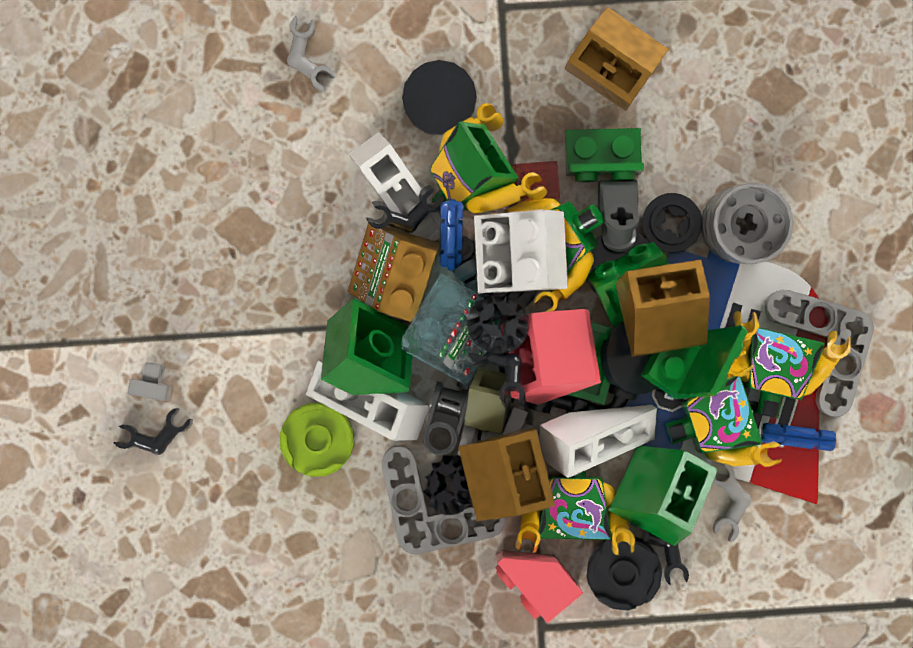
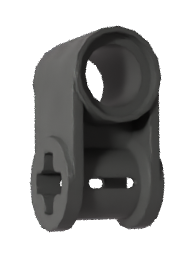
M602 180L598 182V209L604 218V223L601 224L602 240L604 245L614 252H625L635 245L636 227L639 220L637 180Z
M437 381L423 435L425 447L434 455H445L454 449L462 423L464 424L469 390L464 393L444 387L443 382ZM442 399L457 402L459 406L443 402ZM436 428H444L451 435V442L445 449H435L429 442V435Z

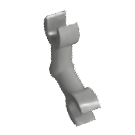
M295 16L291 21L293 40L287 57V63L290 67L297 69L310 78L313 87L317 91L326 92L325 88L316 81V78L319 74L326 73L335 79L333 70L327 66L318 67L304 57L307 41L315 33L313 19L311 20L310 28L307 32L300 33L296 30L297 16Z
M723 464L728 471L727 477L724 480H717L715 477L713 483L722 486L733 502L725 517H721L714 522L713 532L717 534L723 524H731L732 532L728 537V541L732 542L738 537L739 527L737 524L746 508L751 504V496L744 491L734 478L735 474L732 466Z

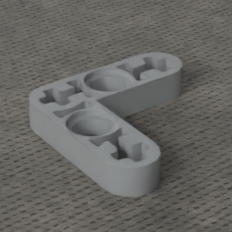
M779 290L773 292L767 297L764 307L765 313L771 321L825 338L828 337L831 331H837V338L834 342L836 345H840L841 341L846 342L847 338L851 337V331L846 329L847 322H854L856 318L859 319L858 325L863 327L864 330L862 334H855L852 345H860L859 351L851 348L849 353L854 360L853 370L849 374L842 375L834 368L830 374L836 380L849 381L848 388L840 385L838 390V397L843 399L842 405L834 406L832 411L830 410V403L825 401L826 394H833L837 383H829L830 376L818 387L815 398L817 408L824 415L831 417L845 415L852 407L874 330L872 319L862 311L794 291ZM783 296L787 298V304L792 307L801 308V301L806 302L801 311L800 323L795 322L799 314L786 312L782 317L778 316L779 309L773 307L774 302L781 301ZM814 307H822L828 312L829 319L823 328H816L809 321V313Z
M394 446L384 454L382 469L396 533L401 548L406 552L421 554L492 538L503 531L505 518H499V521L494 522V529L487 530L485 525L473 526L477 534L469 536L468 522L464 514L472 513V521L476 520L473 505L468 506L464 511L456 515L440 513L428 515L417 462L413 452L404 446ZM400 452L402 458H409L410 464L404 467L405 477L408 478L413 475L415 483L404 482L396 487L392 486L391 480H399L397 469L390 468L388 462L394 459V453ZM403 489L413 490L417 494L418 503L411 510H403L396 502L397 494ZM422 512L423 519H415L418 532L425 531L426 537L421 539L420 546H414L412 541H406L404 536L410 533L409 522L406 521L401 524L399 517H412ZM456 518L462 523L463 531L459 537L449 539L442 534L441 525L445 519Z

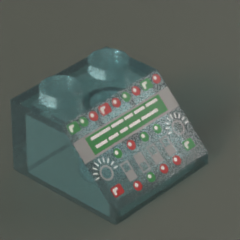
M440 273L402 337L401 349L468 386L479 365L472 362L468 353L481 356L487 352L473 342L467 330L468 314L475 302L482 300V298L469 288ZM494 312L492 322L487 324L496 325L498 330H500L505 320H501L499 315H496V312Z

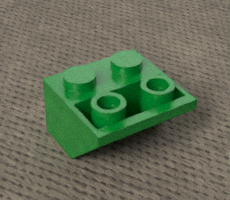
M650 446L636 447L608 510L665 542L676 546L692 533L718 469L683 450Z

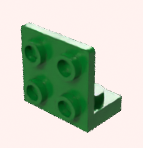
M742 325L708 329L707 344L651 354L641 376L674 399L716 396L727 383L728 371L733 361L743 350V341L748 330Z

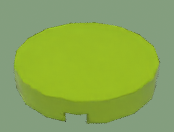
M320 402L306 403L293 410L284 421L279 434L280 450L286 462L293 469L310 477L327 476L341 469L350 458L355 444L354 429L348 417Z

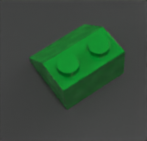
M354 298L351 299L327 320L320 380L351 395L406 393L410 390L414 329Z

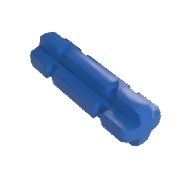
M455 199L442 202L440 206V217L444 219L440 221V265L450 271L462 265L463 257L462 251H459L463 248V220H459L463 219V204Z
M764 423L761 428V440L763 443L781 442V445L808 449H813L815 446L818 450L833 451L836 444V433L829 430L819 429L816 432L813 428L788 425L780 427V424Z

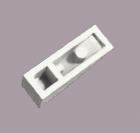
M379 132L349 153L352 160L390 211L408 215L419 203L421 187L391 144ZM430 212L418 225L416 231L410 234L436 241L440 238V221L443 219H441L438 212Z
M318 360L305 395L393 441L418 439L430 407L429 404L407 393L351 395L320 380L323 361Z
M653 405L569 412L540 425L539 434L543 459L567 478L654 440L657 408Z

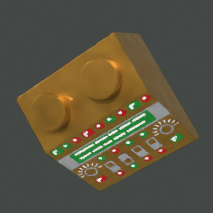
M368 223L347 292L379 312L415 323L435 265L440 243L389 226L376 229Z

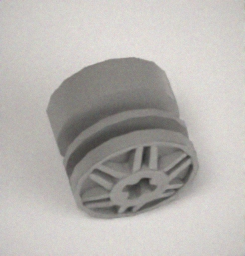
M749 183L723 189L710 199L703 211L702 234L704 242L714 255L726 262L758 264L770 261L784 251L792 237L794 220L791 207L780 192L768 185ZM745 217L744 222L749 225V230L740 232V226L735 224L736 219Z

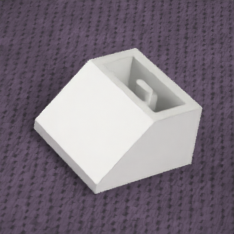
M536 210L474 216L478 293L568 289L563 211Z

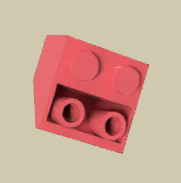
M575 309L528 314L529 331L524 342L517 349L508 352L510 354H517L522 360L520 384L524 388L526 402L539 405L601 383L589 310ZM505 324L501 325L502 334H503V328H504V325H505ZM512 391L511 398L519 399V393Z
M500 550L496 554L498 565L495 568L497 575L510 590L517 586L522 592V595L519 596L522 600V605L535 620L542 616L549 623L583 594L579 584L553 554Z

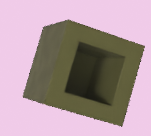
M478 367L469 388L465 426L478 428L485 432L491 431L502 434L510 412L512 399L511 392H509L506 396L505 407L500 400L499 392L500 388L505 384V373Z

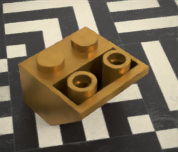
M607 7L567 61L565 70L624 111H627L669 49Z
M701 260L627 271L615 283L632 357L707 344L710 295Z
M533 427L458 446L477 521L519 516L555 506L537 431Z

